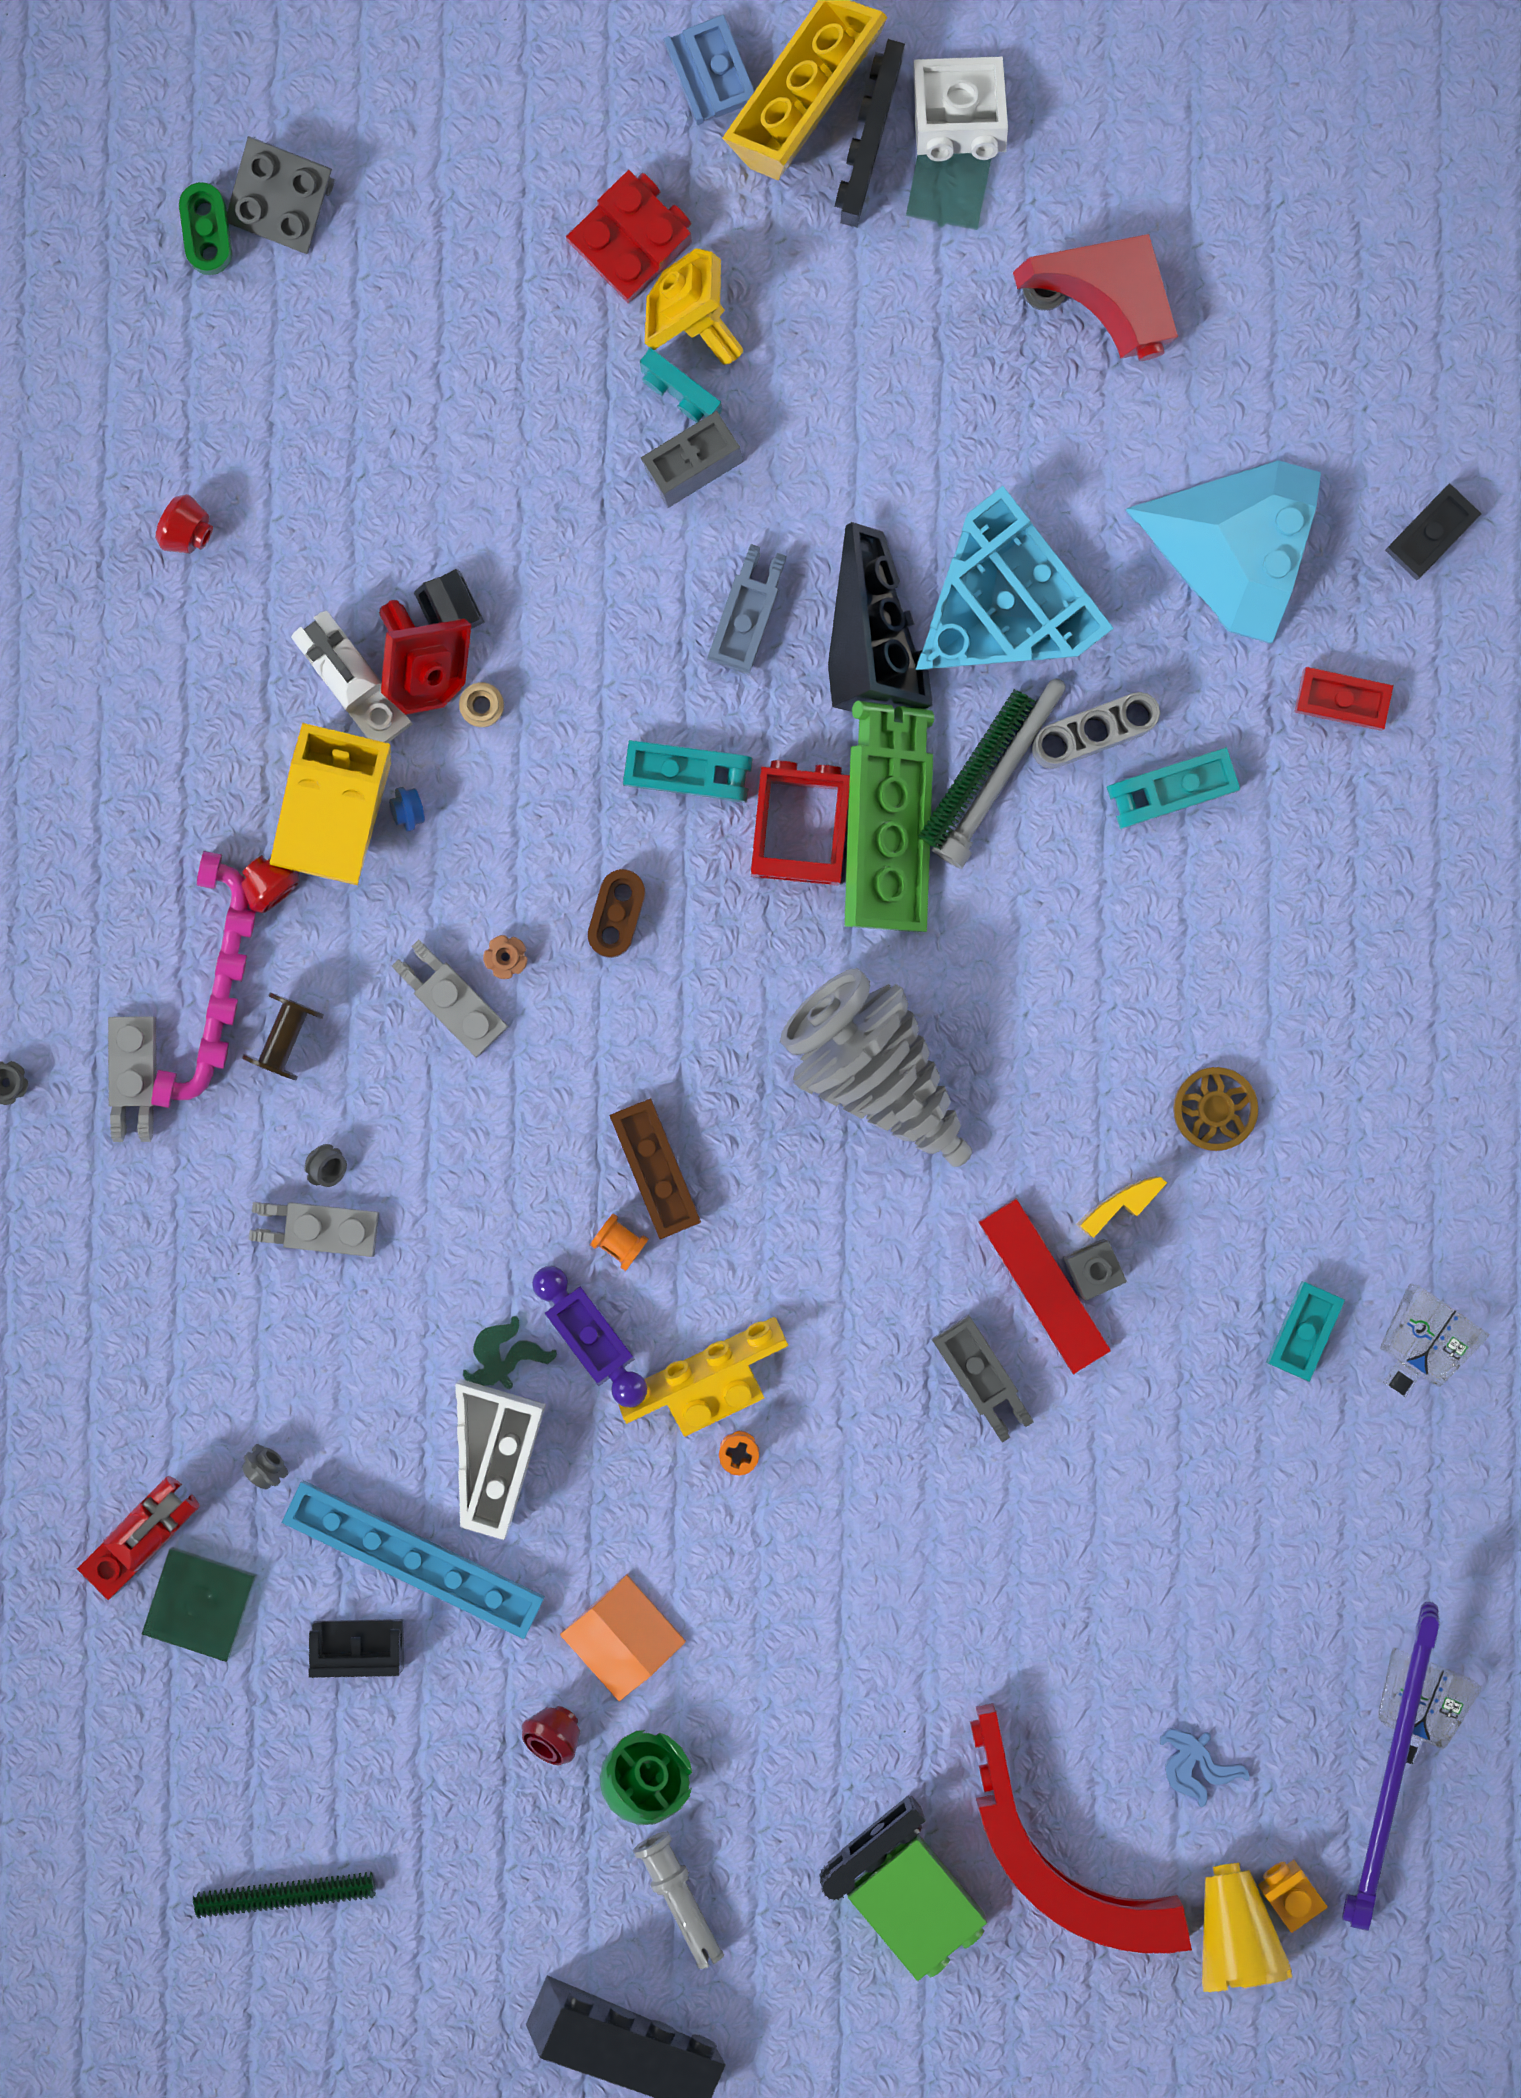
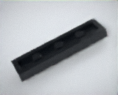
M888 39L884 54L875 53L869 79L876 80L873 96L864 95L858 116V122L865 123L861 139L852 138L846 164L853 166L849 182L841 180L834 206L842 209L841 224L858 227L903 61L905 43Z

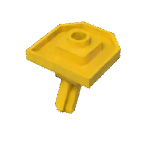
M695 248L663 270L646 298L645 344L648 347L656 350L684 331L692 338L700 334L723 365L731 364L743 353L742 346L720 318L725 311L720 304L721 259L713 252Z

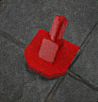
M398 600L389 601L386 605L381 606L379 610V615L388 630L385 638L381 693L405 715L445 707L466 682L471 624L466 619L415 627L404 605L399 603Z

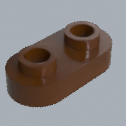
M620 869L609 873L604 878L599 890L588 928V941L592 949L603 957L615 958L623 955L630 948L645 899V886L641 878L630 870ZM620 885H628L632 890L631 897L626 901H619L615 897V890ZM609 927L616 928L619 931V939L613 944L605 943L602 938L604 930Z

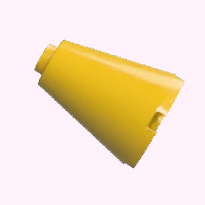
M1239 1862L1213 1866L1214 1875L1205 1877L1202 1957L1203 1992L1227 1991V1986L1229 1985L1231 1988H1249L1293 1978L1291 1966L1250 1870L1241 1871Z

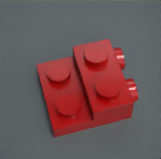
M630 170L625 172L597 200L598 205L566 235L567 242L628 304L692 243L691 232L687 229L692 224L683 211L674 204L667 209L656 198L661 193L657 185L645 173H641L636 177Z

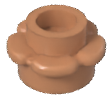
M497 936L489 942V949L484 952V964L487 969L493 971L495 977L510 979L513 974H520L526 968L528 960L524 954L526 947L516 937ZM503 953L510 955L508 961L502 960L501 956Z

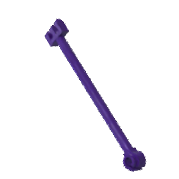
M1425 1602L1420 1608L1415 1629V1642L1360 1883L1355 1896L1346 1895L1342 1920L1350 1922V1927L1369 1931L1377 1887L1431 1651L1435 1647L1438 1634L1439 1609L1433 1602Z

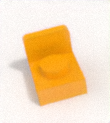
M1294 1859L1288 1864L1283 1861L1272 1866L1263 1875L1264 1881L1258 1884L1266 1899L1291 1933L1328 1908Z

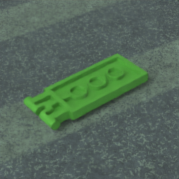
M856 701L852 708V714L855 719H859L858 746H851L844 927L927 932L930 845L920 839L918 835L921 834L922 829L924 830V826L927 825V821H930L933 754L926 753L927 728L931 727L934 723V713L932 710L904 706H897L894 709L892 705Z

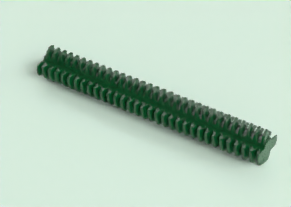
M1013 689L1010 697H1008L1004 706H1002L998 715H996L989 726V729L977 745L978 747L974 749L971 754L972 756L969 757L965 763L966 765L963 766V770L959 772L960 775H957V779L954 780V784L952 783L951 788L948 789L945 798H942V802L939 803V807L937 806L936 811L933 812L930 821H927L924 830L922 829L921 834L918 835L920 839L932 847L941 850L937 844L943 846L944 844L940 840L947 841L943 837V835L950 836L946 830L953 832L949 826L956 827L952 823V821L959 822L955 816L962 818L958 814V812L965 813L961 807L967 809L968 807L964 803L971 804L967 800V798L974 799L970 793L977 795L973 791V789L980 790L976 784L982 786L983 784L979 780L986 781L982 777V775L989 776L985 770L991 772L992 770L988 766L995 767L991 761L998 762L994 759V756L1001 758L997 752L1004 753L1000 750V747L1006 749L1007 747L1003 743L1010 744L1006 738L1013 739L1009 734L1014 736L1016 734L1011 730H1019L1015 725L1021 726L1018 720L1022 722L1025 720L1020 716L1027 717L1024 711L1030 713V710L1026 707L1033 708L1030 702L1036 704L1035 700Z
M365 1872L364 1878L359 1873L357 1879L356 1874H353V1879H350V1874H348L347 1880L342 1875V1880H339V1876H337L336 1881H334L333 1876H331L330 1882H328V1877L323 1882L321 1877L319 1883H317V1878H315L313 1884L311 1879H309L308 1884H306L304 1879L303 1885H300V1880H298L296 1886L294 1881H292L291 1886H289V1881H287L286 1887H284L283 1882H281L280 1887L276 1883L275 1888L270 1883L269 1889H267L266 1884L264 1889H261L260 1884L258 1890L253 1885L252 1891H250V1886H248L247 1891H245L243 1886L241 1892H239V1887H237L235 1893L233 1888L228 1893V1888H226L225 1894L220 1889L218 1895L216 1890H214V1895H211V1890H209L208 1896H206L205 1891L200 1896L199 1891L197 1897L193 1895V1905L196 1917L201 1918L202 1916L206 1918V1915L212 1917L213 1914L216 1917L218 1914L223 1916V1913L228 1915L229 1912L234 1915V1911L237 1914L240 1911L245 1913L246 1910L248 1913H251V1910L254 1912L257 1909L262 1911V1908L265 1911L268 1908L273 1910V1907L275 1909H279V1907L284 1909L285 1906L290 1908V1905L295 1908L296 1905L301 1907V1904L307 1906V1903L312 1906V1903L318 1905V1902L323 1904L324 1901L329 1904V1901L334 1903L335 1900L340 1902V1899L343 1902L346 1899L351 1901V1898L357 1900V1898L362 1900L363 1897L368 1899V1896L373 1899L376 1896V1887L372 1872H370L369 1877H367Z

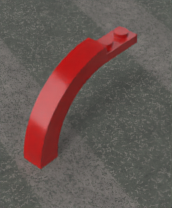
M994 1704L976 1706L978 1720L970 1721L975 1748L984 1747L987 1764L979 1765L984 1792L993 1791V1795L978 1797L976 1801L984 1830L993 1852L1005 1873L1018 1890L1039 1911L1056 1924L1077 1936L1099 1945L1145 1954L1191 1951L1192 1947L1184 1908L1178 1895L1154 1899H1131L1101 1893L1083 1886L1065 1875L1038 1850L1024 1829L1017 1813Z

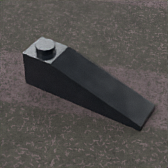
M854 522L845 526L828 659L832 707L852 712L856 701L892 705L894 709L897 706L927 709L933 706L929 669L916 670L923 650L916 651L908 627L914 625L910 610L903 612L895 590L900 580L883 531Z

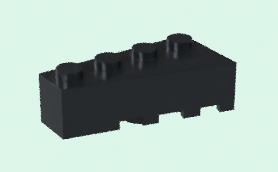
M548 1975L526 2023L540 2059L653 2098H712L726 2066L716 2048L717 2045L710 2039L693 2034L692 2037L676 2031L666 2023L650 2020Z

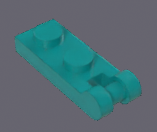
M629 740L623 786L717 798L733 802H747L749 789L745 788L746 772L751 771L753 758L738 754ZM716 767L729 769L727 785L714 783Z
M1227 747L1106 787L1110 800L1115 799L1120 813V815L1116 816L1120 829L1241 790ZM1144 789L1149 805L1137 809L1132 793Z

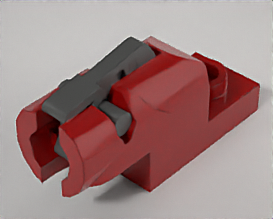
M167 1476L77 1568L107 1600L111 1599L200 1507L192 1494L183 1502L174 1494L182 1485L175 1478Z

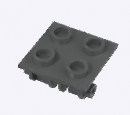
M248 136L227 210L228 224L308 254L324 196H329L334 186L335 180L330 178L332 169Z

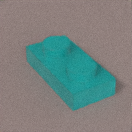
M649 348L639 361L641 372L644 374L642 381L657 394L663 396L667 391L680 401L677 405L678 409L694 422H699L715 411L719 415L722 412L720 400L652 348Z
M1301 1281L1266 1363L1310 1382L1345 1299Z

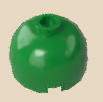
M640 1730L623 1737L615 1744L603 1761L599 1778L602 1795L609 1808L616 1815L636 1825H653L674 1815L688 1800L692 1787L689 1789V1775L692 1773L691 1763L682 1747L668 1735L662 1733L653 1735L651 1733H643L645 1730Z

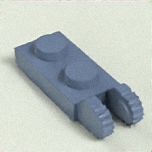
M753 544L748 549L740 575L736 574L707 657L709 662L750 675L778 594V588L776 587L787 557L777 553L776 557L772 559L766 584L750 579L760 558V547Z

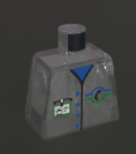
M1410 1283L1381 1343L1380 1349L1397 1360L1383 1383L1405 1398L1419 1377L1432 1385L1440 1387L1487 1340L1490 1334L1419 1285Z
M1393 1647L1378 1712V1719L1384 1725L1394 1730L1412 1655ZM1429 1662L1406 1763L1414 1764L1423 1741L1442 1749L1447 1747L1478 1697L1482 1688L1481 1685L1469 1677Z

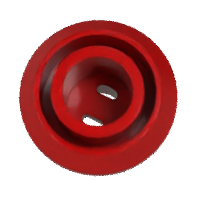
M188 494L174 497L165 508L159 520L155 537L160 548L164 551L190 554L196 548L202 550L211 537L213 526L208 524L209 514L192 496Z
M263 855L252 861L242 871L246 879L241 885L249 907L252 911L265 913L272 909L300 883L298 871L270 865V859L266 860Z

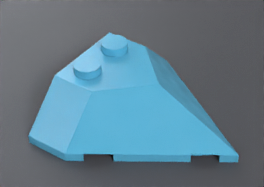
M1277 460L1126 508L1125 511L1135 523H1139L1154 541L1153 544L1199 598L1202 597L1219 617L1218 620L1228 632L1272 644L1293 591L1317 507L1321 472Z
M1003 485L966 515L962 533L952 558L916 670L1078 657L1114 629Z

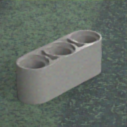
M1137 692L1044 727L1034 739L1032 745L1033 757L1038 764L1045 768H1059L1141 737L1148 733L1158 722L1160 715L1159 705L1151 695ZM1131 704L1143 706L1148 712L1147 724L1136 726L1130 723L1126 716L1127 706ZM1089 720H1099L1102 722L1107 730L1106 739L1095 742L1087 738L1084 732L1085 722ZM1050 735L1061 738L1065 744L1064 755L1053 758L1045 754L1042 748L1043 738Z

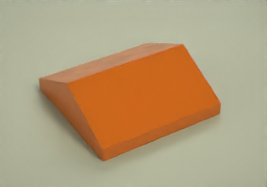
M627 1574L560 1633V1636L618 1701H621L650 1678L686 1642Z

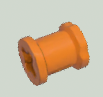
M612 1213L592 1240L590 1246L594 1249L600 1247L621 1262L620 1268L626 1271L649 1239L644 1235L638 1237L621 1225L618 1222V1216Z
M735 1431L733 1434L724 1437L720 1444L719 1460L727 1472L740 1476L748 1474L756 1467L759 1459V1447L751 1434L744 1431ZM739 1442L747 1444L746 1452L752 1456L750 1459L742 1458L739 1464L733 1463L732 1453L726 1450L728 1447L736 1448Z

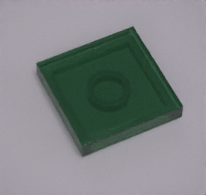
M171 1547L165 1560L142 1635L227 1662L230 1658L257 1574Z

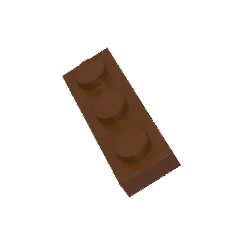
M647 1099L610 1114V1119L659 1239L700 1224L701 1219L652 1099Z

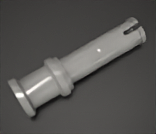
M661 1832L638 1844L633 1852L636 1858H642L653 1880L650 1884L652 1890L658 1895L664 1896L697 1962L698 1968L704 1969L709 1967V1957L714 1965L724 1957V1953L720 1950L686 1883L689 1879V1871L685 1865L679 1864L669 1844L672 1840L669 1832Z

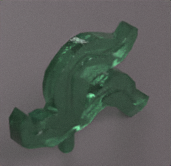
M513 1316L510 1324L486 1327L478 1334L473 1346V1352L478 1362L484 1365V1368L477 1370L473 1374L464 1369L463 1377L466 1381L483 1386L494 1385L500 1380L506 1389H511L513 1383L507 1375L515 1369L520 1360L529 1359L548 1364L556 1358L557 1350L544 1351L537 1343L521 1340L511 1347L505 1361H503L499 1350L500 1344L514 1337L520 1327L519 1318Z

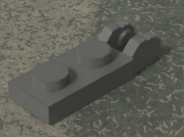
M969 1315L931 1339L980 1415L984 1414L1002 1443L1010 1438L1009 1430L1002 1419L997 1417L992 1408L1004 1400H1008L1013 1408L1014 1415L1025 1428L1034 1423L1016 1395L1018 1392L1017 1388Z

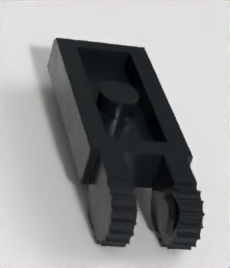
M912 1795L906 1796L846 1845L841 1852L828 1861L827 1866L824 1865V1868L820 1869L821 1889L824 1892V1896L828 1897V1900L833 1899L834 1901L838 1899L839 1901L840 1898H844L845 1894L848 1895L854 1890L856 1877L864 1871L870 1873L876 1870L886 1860L888 1851L899 1842L901 1844L910 1842L920 1833L922 1829L921 1824L926 1820L921 1806Z

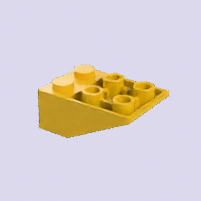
M302 723L289 769L270 865L358 886L391 766V745L389 743Z

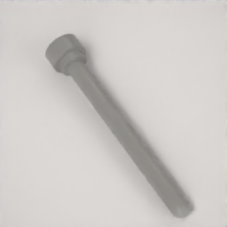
M1053 679L1048 683L955 831H949L948 834L950 836L943 835L947 841L941 839L940 841L944 845L937 844L941 850L933 847L932 851L946 862L960 869L966 864L972 854L969 850L973 844L970 841L971 837L1064 693L1065 684L1062 680Z

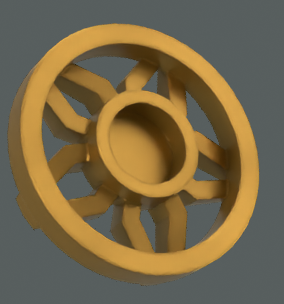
M1222 1067L1205 1068L1191 1074L1180 1085L1174 1099V1119L1181 1134L1193 1145L1205 1150H1227L1242 1143L1252 1132L1258 1117V1101L1250 1083L1239 1073ZM1209 1075H1212L1217 1086L1216 1091L1209 1092L1207 1089ZM1220 1075L1232 1078L1241 1087L1230 1088L1224 1093V1083ZM1202 1077L1200 1090L1203 1096L1197 1093L1185 1094L1187 1089ZM1233 1094H1247L1236 1105H1234L1230 1098ZM1182 1101H1197V1110H1191L1183 1106ZM1249 1103V1118L1244 1127L1240 1117L1234 1114V1111L1241 1110ZM1182 1112L1191 1117L1199 1116V1119L1194 1122L1192 1133L1184 1123ZM1230 1120L1234 1121L1240 1133L1239 1135L1226 1128L1225 1125ZM1203 1123L1210 1126L1209 1131L1201 1139H1198L1200 1126ZM1217 1127H1219L1222 1134L1232 1139L1219 1144L1207 1143L1216 1134Z

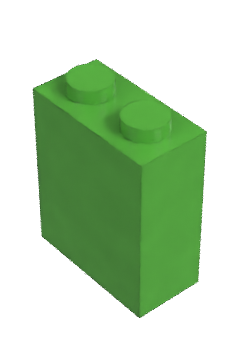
M919 1834L906 1844H897L887 1853L886 1860L876 1870L870 1873L865 1871L855 1880L854 1890L848 1894V1899L917 1982L926 1974L931 1978L940 1973L950 1962L948 1956L961 1945L964 1949L973 1945L984 1934L985 1930L982 1927L987 1924L984 1911Z

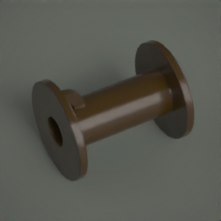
M270 992L269 997L282 1002L281 1008L259 1059L243 1054L242 1059L296 1081L298 1076L284 1070L307 1014L323 1019L324 1014Z

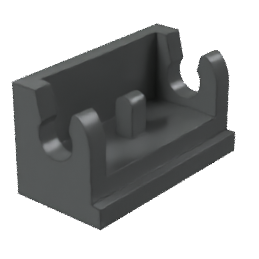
M717 411L640 457L648 477L655 483L667 508L743 463L740 446Z

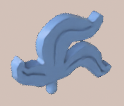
M1168 1729L1160 1736V1745L1170 1742L1176 1749H1179L1178 1752L1168 1758L1165 1764L1167 1780L1175 1791L1198 1798V1805L1200 1807L1206 1805L1208 1798L1207 1790L1199 1780L1192 1776V1769L1196 1761H1199L1204 1778L1211 1784H1227L1235 1778H1243L1245 1781H1249V1772L1242 1764L1219 1765L1212 1762L1209 1751L1204 1747L1211 1740L1210 1733H1204L1197 1740L1191 1733L1177 1729Z

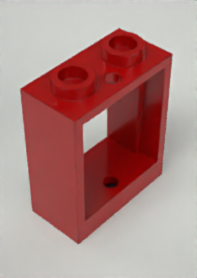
M772 760L770 767H761L751 877L839 886L850 775H842V767L815 765V772L797 770L798 763ZM771 784L837 790L830 864L764 857Z

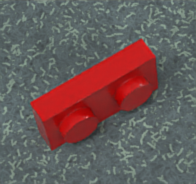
M1305 667L1302 672L1294 713L1382 731L1385 729L1394 685Z

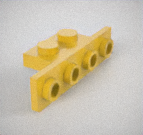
M772 1317L764 1322H756L745 1331L724 1341L715 1342L705 1350L685 1360L673 1362L666 1369L645 1378L647 1395L644 1401L638 1406L631 1408L619 1405L625 1423L628 1424L667 1405L683 1436L686 1437L765 1399L749 1365L789 1346L776 1317Z

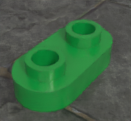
M204 182L191 184L182 192L179 199L185 254L196 271L205 275H215L224 271L232 259L226 204L220 192L213 185ZM203 203L210 204L211 211L207 215L200 216L197 214L199 205ZM208 247L217 248V255L210 260L204 259V250Z

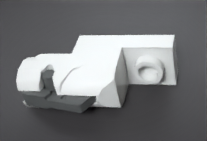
M328 611L319 613L313 617L315 619L313 623L304 629L302 627L297 629L291 638L368 739L385 743L390 742L410 727L412 722L381 693L382 682Z

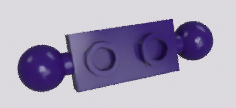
M545 1266L539 1269L532 1281L534 1293L540 1299L554 1303V1306L544 1314L596 1384L600 1386L608 1379H611L613 1382L611 1387L612 1396L619 1405L631 1408L641 1404L647 1395L646 1381L638 1373L626 1371L624 1368L635 1360L581 1286L569 1294L567 1292V1277L560 1268Z

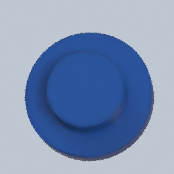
M404 787L396 788L395 798L389 800L393 820L396 825L403 824L407 832L415 830V825L425 821L420 796L415 788L406 790Z

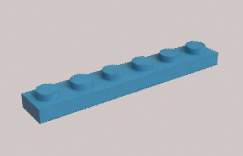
M304 1480L300 1482L281 1522L522 1639H525L545 1597Z

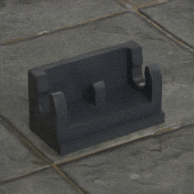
M403 1619L313 1621L312 1631H309V1678L399 1676L403 1671Z

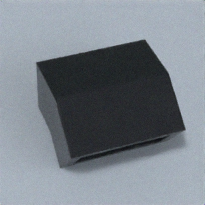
M457 569L441 577L424 582L414 591V595L429 625L466 619L471 624L472 629L485 623L462 573Z

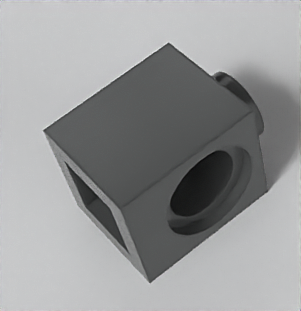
M1101 1239L1063 1256L1077 1291L1084 1300H1089L1127 1283L1108 1240Z

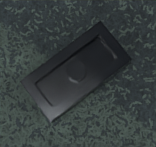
M1449 483L1385 551L1417 581L1482 513Z

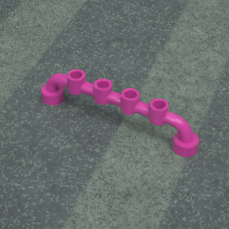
M203 851L197 876V886L215 889L217 881L227 884L231 890V902L226 916L221 950L216 964L215 979L208 1003L203 1037L198 1051L196 1071L190 1081L178 1083L176 1082L177 1073L158 1070L151 1105L170 1108L172 1100H190L200 1096L208 1088L213 1077L214 1068L224 1069L229 1043L220 1041L223 1024L233 1025L238 999L231 998L229 995L232 981L242 982L247 955L238 954L241 937L251 938L256 912L247 910L248 901L241 885L245 878L235 868L221 864L222 854Z

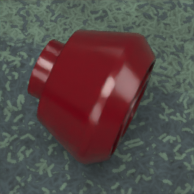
M557 1706L556 1708L546 1707L524 1721L522 1724V1740L534 1755L549 1764L562 1765L569 1763L575 1757L579 1741L580 1729L577 1726L578 1719L571 1711L562 1706Z

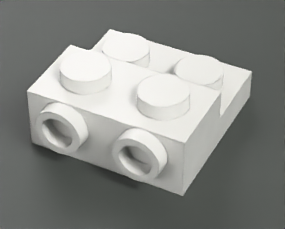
M1003 57L914 60L913 76L917 155H927L933 161H945L951 158L953 154L972 153L977 159L987 160L995 157L998 152H1006L1008 120Z

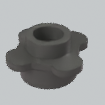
M256 1444L252 1448L253 1453L247 1452L244 1456L245 1462L242 1465V1470L250 1482L262 1489L278 1486L281 1482L280 1477L285 1478L288 1475V1470L284 1466L282 1458L274 1450Z

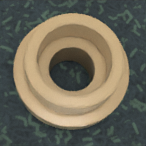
M479 682L468 686L463 691L459 700V709L463 718L472 726L480 728L489 727L495 724L502 716L504 700L496 687L488 683ZM479 698H486L490 701V708L485 713H477L474 710V703Z

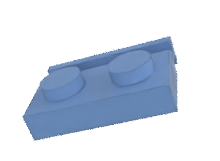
M724 14L682 30L681 34L664 38V45L697 125L712 117L717 118L745 106L754 93V88Z

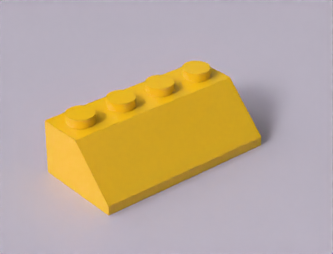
M818 0L722 137L751 170L779 181L880 36L887 20L884 12L851 0Z

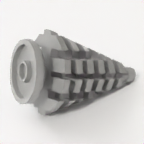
M858 968L846 970L831 978L800 1005L790 1017L781 1033L780 1043L791 1054H804L800 1059L804 1062L795 1068L794 1084L810 1094L813 1092L820 1094V1098L836 1107L841 1103L844 1106V1110L861 1119L867 1115L868 1123L887 1131L891 1129V1132H893L891 1135L903 1141L915 1142L918 1145L916 1148L926 1153L935 1154L941 1151L943 1153L942 1156L953 1167L965 1164L972 1155V1148L962 1138L957 1136L961 1127L955 1110H947L951 1102L945 1086H938L940 1080L939 1072L935 1063L928 1060L929 1049L924 1037L918 1035L919 1027L913 1012L907 1010L908 1001L902 987L895 984L891 988L888 984L869 993L870 981Z

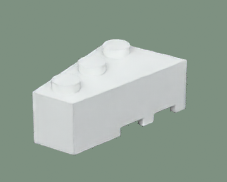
M460 1379L455 1383L458 1417L460 1527L504 1540L511 1526L546 1404Z

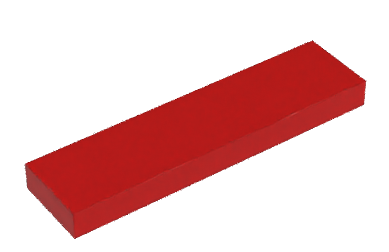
M1016 1198L978 1221L1073 1375L1111 1352V1349Z

